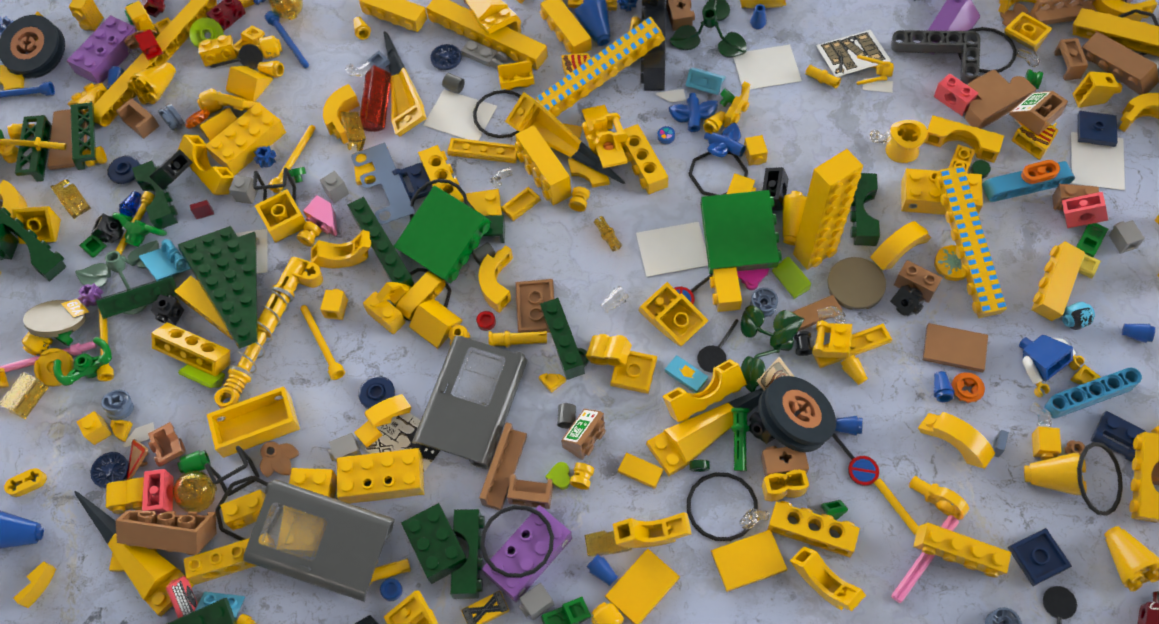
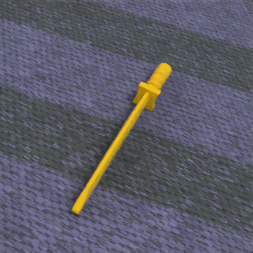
M36 137L35 141L0 139V145L36 147L37 151H40L41 148L67 149L66 143L41 141L40 137Z

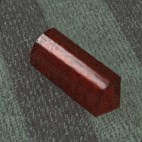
M375 65L365 73L358 125L359 129L369 132L381 131L385 128L391 73Z

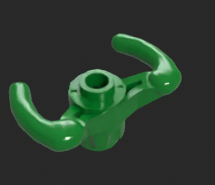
M117 212L112 214V217L119 220L126 229L124 238L128 244L139 247L143 243L145 236L149 233L159 236L167 235L166 230L146 225L144 222L138 220L131 222L133 217Z
M95 337L93 342L103 350L102 356L92 357L85 353L77 356L73 362L74 368L67 376L62 374L61 361L56 359L53 364V371L58 382L63 386H69L81 377H96L99 367L108 364L112 360L109 345L101 338Z

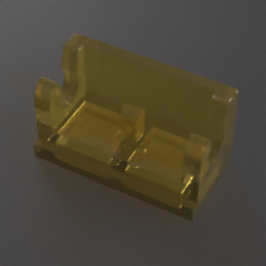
M341 112L340 122L345 128L348 149L351 150L352 145L357 144V151H362L366 137L359 113Z
M68 179L50 186L73 219L91 209L74 183L64 187L70 183Z
M22 372L0 401V406L26 419L49 386L45 385L38 378Z

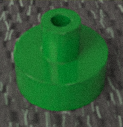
M724 88L720 93L723 97L720 104L724 107L728 103L732 104L735 96Z
M305 167L288 170L291 177L294 176L296 183L303 182L301 175L306 174Z
M71 330L58 334L59 337H54L68 347L74 341L70 337L73 333Z

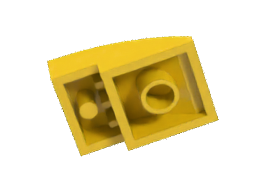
M668 282L646 300L638 310L660 332L680 347L709 321L682 293L679 294Z

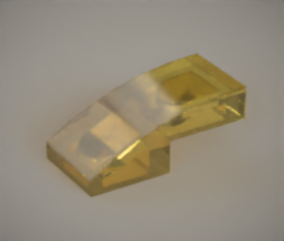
M604 530L585 535L587 555L589 557L596 556L597 554L601 556L632 550V548L616 545L614 531L606 532Z

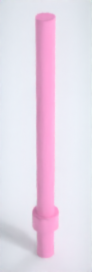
M93 341L84 344L76 343L62 350L76 356L82 354L83 351L97 348V345ZM40 356L3 365L0 368H4L6 373L32 366Z

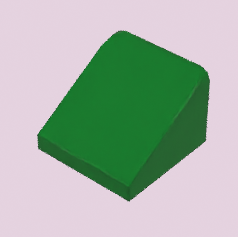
M90 235L79 245L92 258L107 247L105 243L93 235Z

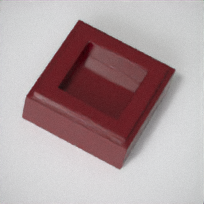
M208 200L190 205V210L196 219L214 215L213 208Z

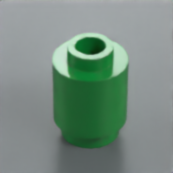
M198 450L180 457V462L177 465L181 474L185 473L186 476L205 470V464L211 465L207 452L205 450Z

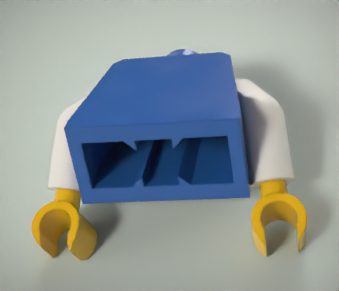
M1041 335L1034 341L1025 337L1019 343V347L1024 349L1023 365L1030 380L1037 386L1034 393L1039 398L1043 396L1040 388L1044 390L1045 394L1050 392V387L1047 384H1042V380L1046 382L1068 364L1072 370H1077L1085 362L1084 357L1075 355L1076 352L1073 350V347L1064 339Z

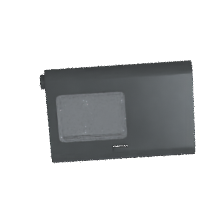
M454 336L412 443L422 444L468 459L472 465L488 469L528 361L525 355L521 352L507 351L463 336Z
M277 479L269 482L265 489L266 497L246 547L243 560L365 602L366 593L385 539L389 538L395 519Z

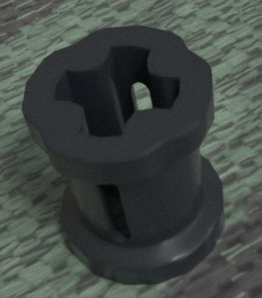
M799 331L794 335L797 346L795 350L796 355L807 356L812 354L813 348L810 346V332Z

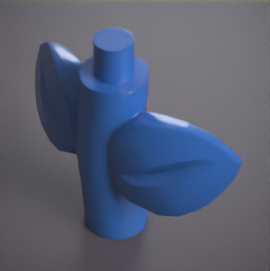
M690 93L687 105H672L669 107V112L676 121L688 122V130L690 132H698L701 119H708L715 114L718 108V101L709 100L699 105V99L696 97V94Z
M735 122L726 127L721 135L707 132L704 136V139L708 140L710 144L707 148L708 152L717 157H725L728 151L742 157L745 152L746 146L739 143L741 132Z

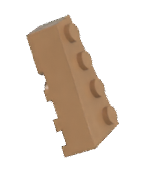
M1096 32L1082 46L1087 61L1095 63L1107 73H1112L1117 80L1139 95L1149 93L1159 83L1156 63L1099 32Z
M127 510L116 520L117 543L126 544L127 546H141L147 549H161L167 552H181L188 555H198L217 534L216 512L198 515L197 512L189 511L188 515H176L175 511H167L156 515L155 511Z

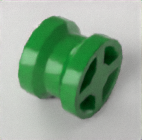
M1028 69L1025 78L1036 89H1039L1043 72L1039 71L1036 73Z

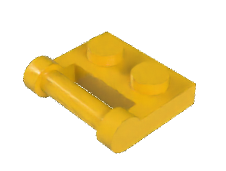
M818 321L816 325V344L813 346L812 354L816 357L849 358L853 331L852 324ZM825 333H831L829 348L823 347Z

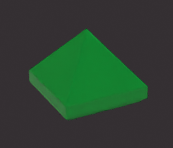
M841 500L821 504L824 512L832 516L834 520H838L848 511V507Z

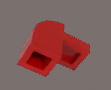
M151 29L135 35L139 47L147 60L164 54Z

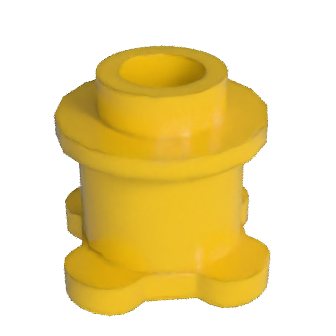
M456 325L450 329V346L454 336L470 338V333L464 326Z

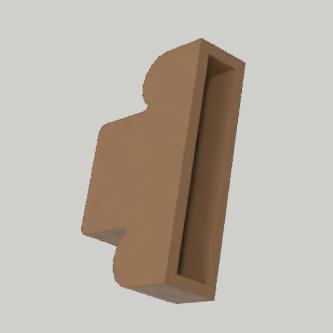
M991 70L982 76H977L972 82L968 83V86L977 91L978 95L975 100L970 102L965 114V120L972 127L982 129L1010 113L1031 93L1036 92L1037 89L1022 76H1015L1008 83L996 70Z

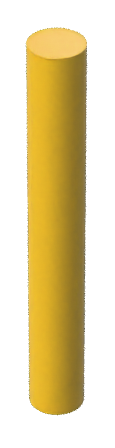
M882 479L876 480L874 482L876 487L915 535L918 527L916 522Z

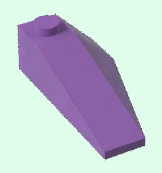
M946 0L928 30L969 31L979 20L980 14L972 0Z

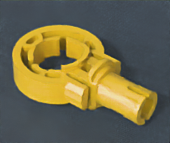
M914 476L909 483V488L924 495L927 503L934 504L947 516L952 515L958 520H962L969 511L967 502L956 492L948 488L939 487L937 483L930 485L917 476Z

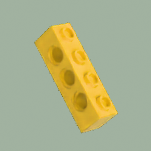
M639 124L623 129L627 133L628 139L620 143L627 161L632 164L634 175H638L640 178L639 182L642 189H646L649 195L667 188L669 177Z
M438 145L418 152L420 161L430 181L446 179L459 185L457 178H453L451 175L454 173L450 163L446 164L445 162L447 157L444 150L440 151ZM449 183L432 184V187L435 185L464 203L463 196L456 187Z
M167 322L151 333L152 349L208 374L217 376L230 366V349Z
M786 501L775 502L767 529H771L773 533L847 557H851L854 553L860 530L852 522H840L827 514H815L808 508L799 509ZM794 517L798 523L791 524L787 518ZM808 524L817 525L819 530L812 531ZM829 531H837L840 537H832Z
M268 533L260 535L258 540L260 544L276 549L275 541ZM250 538L183 558L186 579L197 585L257 566L243 560Z

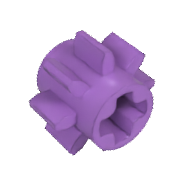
M95 283L92 285L87 284L78 291L81 295L78 297V300L86 307L96 306V299L102 298L101 294L104 292Z

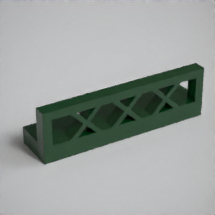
M92 102L70 105L72 160L78 170L85 169L84 161L96 160L94 105ZM89 109V111L83 116L81 110ZM85 121L88 122L89 125L83 129V123ZM88 135L90 139L84 143V136ZM86 148L91 151L89 155H82Z
M45 115L24 117L20 140H26L33 134L34 138L31 141H35L36 137H40L41 141L50 142L52 124ZM29 122H37L35 126L31 129L29 128ZM19 146L15 167L16 176L32 175L36 182L44 181L49 148H41L40 151H37L36 147ZM31 148L32 152L25 157L24 152ZM27 162L30 163L29 169L22 170V166Z
M173 276L96 299V303L102 318L105 319L154 303L159 295L175 296L177 294L174 291L177 287Z

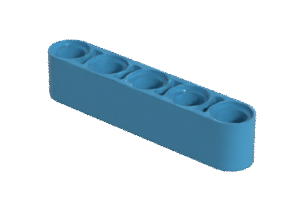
M1062 161L1057 162L1060 166V171L1051 180L1029 184L1022 179V171L989 178L982 183V187L988 200L996 202L1056 188L1059 184H1069L1074 181L1075 176L1068 163Z
M1130 367L1057 393L1044 405V413L1048 417L1056 419L1133 390L1141 382L1142 375L1139 370Z

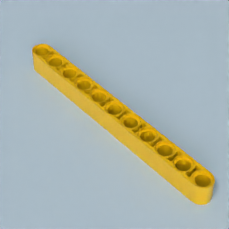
M191 0L156 37L164 54L147 60L142 52L94 104V122L103 127L108 126L118 116L116 110L136 96L134 91L127 85L130 77L135 73L166 63L190 37L192 24L200 18H207L206 13L217 5V0Z

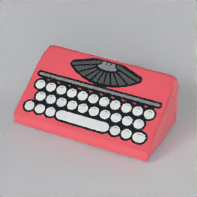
M186 576L172 580L166 590L177 617L181 618L194 612L198 603Z

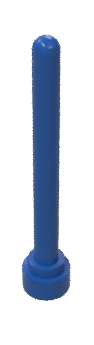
M274 10L268 11L265 14V20L277 29L304 68H308L309 63L280 24L279 15Z
M43 82L38 87L0 91V98L37 93L50 96L55 94V87L52 82Z

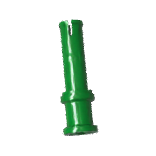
M732 408L733 425L731 430L734 432L733 470L747 471L746 434L750 430V426H748V413L750 409Z

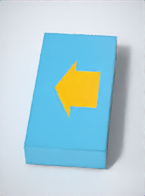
M677 355L665 368V373L695 393H698L708 380L707 375Z

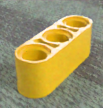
M431 271L426 272L398 301L396 308L402 312L404 317L411 321L418 305L433 298L435 299L443 291L446 281Z

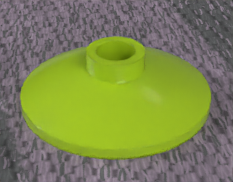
M200 18L190 28V39L198 49L199 43L203 40H213L224 35L220 24L211 18ZM207 32L211 34L210 38L205 37Z

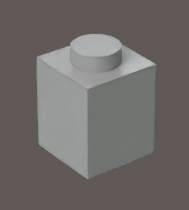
M335 171L320 180L325 193L334 203L349 194L344 181Z
M238 175L234 176L229 188L236 202L253 204L258 191L253 188V179L251 177Z
M1133 220L1115 224L1109 234L1120 254L1137 249L1145 239Z
M352 433L329 442L331 449L328 450L332 461L337 462L339 457L362 455L357 440Z
M541 582L519 598L521 602L519 608L525 617L530 615L532 620L554 606L553 599Z

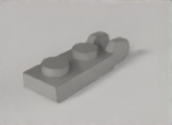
M471 39L461 49L463 56L498 69V65H502L500 61L505 63L508 60V56L501 51H496Z

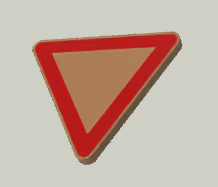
M133 439L131 443L126 481L133 478L139 467H144L148 464V462H143V459L149 455L148 448L136 439Z

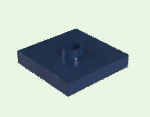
M1079 111L1077 114L1078 142L1116 147L1118 143L1117 115Z
M1047 528L1008 547V550L1032 586L1072 567Z

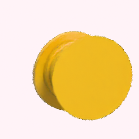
M903 120L894 123L890 129L892 138L887 143L885 149L887 156L898 163L914 161L919 155V147L926 140V126L915 120Z

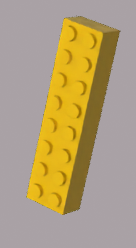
M848 149L814 168L793 255L806 270L811 267H817L825 258H831L837 253L840 238L844 232L846 219L850 212L863 169L861 162Z

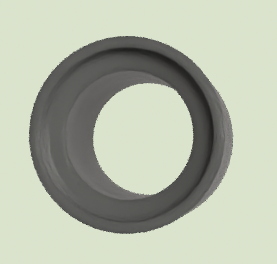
M447 73L442 81L444 88L456 93H460L465 85L463 78Z
M488 242L472 251V255L479 265H481L487 254L493 258L495 255L493 247Z
M562 403L558 405L557 426L569 429L576 420V406L570 403Z

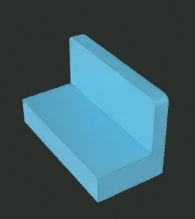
M691 68L689 69L685 86L719 95L722 82L726 76Z

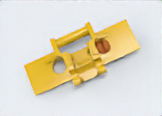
M605 105L582 109L581 112L585 119V122L582 123L585 137L590 149L595 150L598 154L602 167L608 168L627 164L628 161L620 142L626 141L628 135L622 128L619 114L608 113ZM613 124L616 129L615 133H612V131H608L610 129H613Z

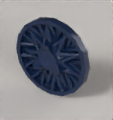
M443 44L436 47L430 55L431 63L439 70H451L462 59L461 51L458 47L451 44Z
M121 156L110 163L107 174L114 183L126 184L135 179L132 168L140 165V163L133 156Z
M373 376L361 384L358 397L361 404L366 409H369L388 398L394 397L395 388L388 378Z
M118 452L105 453L92 464L90 471L91 479L94 484L101 488H106L107 484L111 482L124 481L127 477L129 462L125 456Z

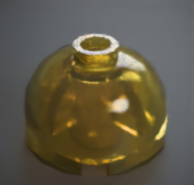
M269 0V5L279 18L293 20L301 12L303 0Z
M189 471L176 480L173 487V497L176 504L184 511L198 513L207 509L214 502L217 486L213 484L211 478L206 473Z

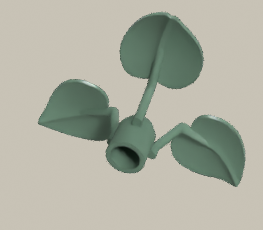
M156 240L134 249L128 255V259L125 256H121L118 251H111L105 256L106 264L98 263L82 270H76V276L83 285L95 283L97 287H103L107 283V278L111 277L112 270L119 273L126 289H130L122 273L126 263L131 266L137 265L139 268H147L140 260L139 255L159 249V243ZM147 305L127 312H123V314H138L141 311H143Z

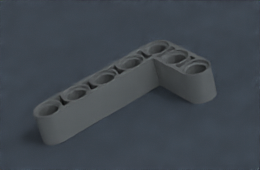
M898 30L892 35L891 48L895 52L961 53L960 78L966 85L972 82L979 73L981 38L979 33L975 31Z

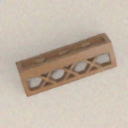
M1037 0L1029 15L1049 25L1075 21L1082 8L1098 11L1093 5L1095 0Z
M506 422L479 497L483 506L497 510L503 509L508 494L511 474H515L527 439V433L513 430L511 423Z

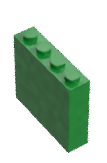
M434 185L395 243L394 248L451 284L458 277L462 266L468 262L472 251L478 247L482 236L488 232L492 222L486 216Z
M769 190L701 197L700 206L709 274H713V269L736 267L737 271L776 268L779 261H782L781 250L777 248L779 234L775 232L774 225L777 224L776 214L772 213L774 198L770 196Z

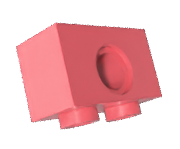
M949 73L939 82L934 97L963 116L970 102L976 99L978 92Z
M1103 192L1062 200L1067 228L1108 221Z
M166 469L144 472L142 511H155L156 515L173 511L174 476Z

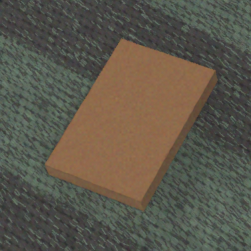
M553 279L515 282L518 333L545 331L550 333L542 315L540 303L554 299Z
M928 323L922 360L983 373L986 363L988 335Z

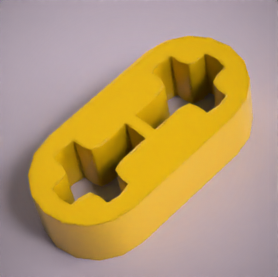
M33 468L8 479L4 485V490L13 497H20L42 487L46 483L47 476L38 468Z

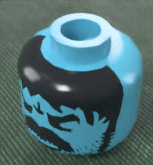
M1077 302L1065 308L1062 321L1069 328L1079 330L1093 323L1095 312L1091 305Z

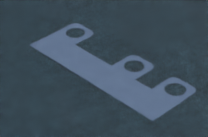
M385 142L351 155L352 161L357 167L370 162L373 163L375 170L361 175V183L364 188L382 184L391 205L375 212L380 225L415 213L413 206H410L411 201L399 174L394 175L392 173L396 167ZM359 154L367 156L364 162L359 163L355 160ZM369 175H373L376 178L373 184H366L364 179ZM388 211L391 216L388 220L383 221L379 218L380 213Z

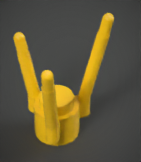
M857 55L858 59L878 64L869 68H877L876 73L880 75V77L857 81V85L880 80L887 81V77H892L893 63Z

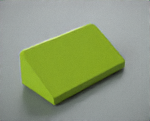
M789 256L783 259L776 268L772 269V273L794 299L810 290L811 282Z
M188 364L178 372L179 375L208 388L221 387L225 377L223 372L213 376Z

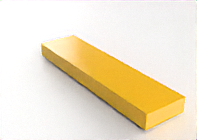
M451 138L447 151L449 156L517 163L518 159L516 155L518 150L515 145Z
M884 323L852 334L849 356L853 354L858 355L891 343L893 339ZM829 343L823 345V347L829 348ZM814 356L819 368L846 359Z

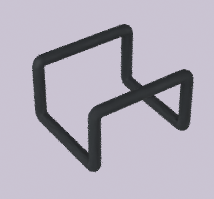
M287 168L283 169V184L265 185L258 171H254L253 188L255 190L263 189V201L267 199V189L285 187L288 177L292 185V198L296 202V185Z
M236 446V450L244 465L223 477L208 463L205 464L213 484L220 483L224 493L227 490L224 480L247 468L248 463L255 477H260L251 458L240 446ZM250 480L243 483L242 485L231 490L228 496H231L232 494L238 492L239 490L245 488L246 486L250 485L255 481Z

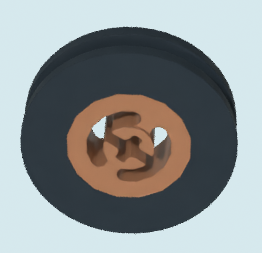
M27 15L16 19L7 26L0 37L1 62L15 74H22L24 78H38L48 74L59 64L65 51V38L61 30L50 20L40 15Z
M794 376L779 377L769 385L759 398V415L765 428L778 442L798 452L815 451L831 438L835 432L836 417L830 402L818 388L806 380ZM797 411H800L801 413L797 417L794 416Z

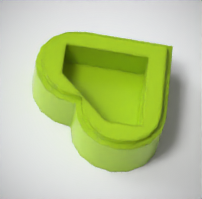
M558 462L545 478L547 480L552 479L553 485L558 489H567L570 486L569 466L565 462Z

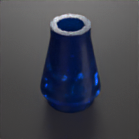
M132 191L119 204V212L130 217L135 215L142 195L137 191Z

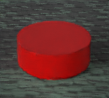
M483 311L476 318L478 327L483 331H489L496 325L495 316L490 311Z

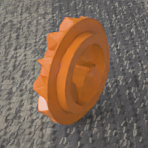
M207 109L195 112L186 119L185 127L188 129L196 127L208 118L210 112Z
M960 373L952 381L954 395L959 398V401L963 400L967 403L977 402L984 395V383L973 373ZM965 385L967 387L973 386L970 392L968 390L962 391Z

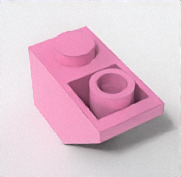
M317 195L303 210L307 217L306 221L316 224L324 233H330L336 237L338 234L337 223L332 204Z

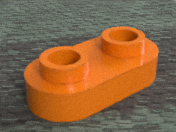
M1053 160L1029 164L1024 167L1021 177L1029 184L1051 180L1058 175L1060 166Z

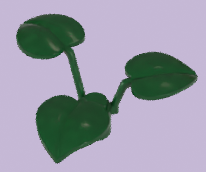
M709 0L703 7V21H701L699 30L696 31L694 26L684 25L678 28L669 40L678 49L691 50L700 44L701 40L698 35L701 34L703 26L707 28L715 26L722 39L718 43V50L721 55L736 57L747 51L746 42L740 34L729 32L724 37L719 28L717 20H724L730 14V6L726 0Z
M752 305L745 308L740 322L742 334L752 338L759 331L771 336L770 345L774 348L773 350L756 354L754 358L747 356L742 362L741 371L747 384L745 387L750 392L755 391L759 385L757 380L765 372V364L759 358L779 353L780 350L790 351L794 345L793 337L802 325L804 318L791 311L782 310L774 319V333H770L760 328L765 320L762 310Z

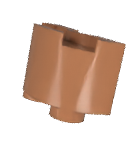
M171 422L148 433L150 438L148 444L153 453L156 454L154 460L158 467L171 462L186 452L185 446L181 438H178L175 433V428Z

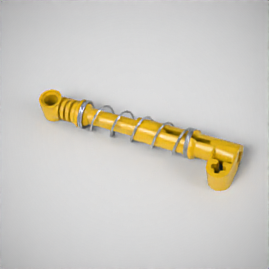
M297 257L290 258L279 281L271 288L270 292L272 294L266 305H262L264 309L257 320L258 342L248 345L244 353L238 351L243 356L237 366H230L226 383L215 393L214 399L220 409L239 403L242 390L253 378L251 373L257 371L254 362L256 358L265 355L262 346L265 342L273 340L272 334L275 328L281 325L280 319L283 313L289 309L288 303L293 301L295 297L294 292L298 284L311 288L321 285L323 276L317 264ZM261 348H262V350H263V355H262V356H258V354H259V352H260V350H261ZM253 364H254L255 370H254L253 372H250V370H251V368H252V366H253ZM226 398H231L229 402L223 403Z

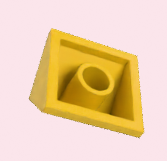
M1021 12L1004 29L1008 37L1034 52L1039 49L1052 30L1051 27L1024 12Z
M247 66L230 67L226 91L235 96L256 101L272 82L273 78Z
M230 107L197 126L206 138L211 141L237 118Z
M50 206L12 209L14 219H19L25 225L24 229H31L38 236L36 239L40 242L42 240L45 242L57 241L61 219ZM18 237L19 244H26L20 237Z
M433 298L418 305L409 328L439 349L449 338L450 329L460 325L463 320Z

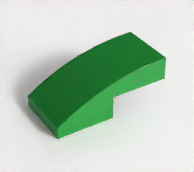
M1097 223L1088 224L1076 247L1084 251L1085 254L1094 257L1109 229Z
M583 597L564 603L562 607L541 615L543 624H580L591 618Z

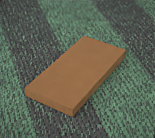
M71 109L53 112L50 142L66 143L67 149H49L47 167L50 170L76 167L72 160ZM85 121L83 123V129L88 126V122ZM87 135L84 136V143L87 141Z

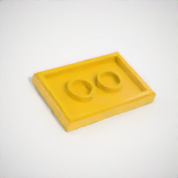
M771 529L711 550L726 592L787 571L786 564Z
M647 548L610 589L605 598L614 604L632 623L640 624L675 585L680 576Z

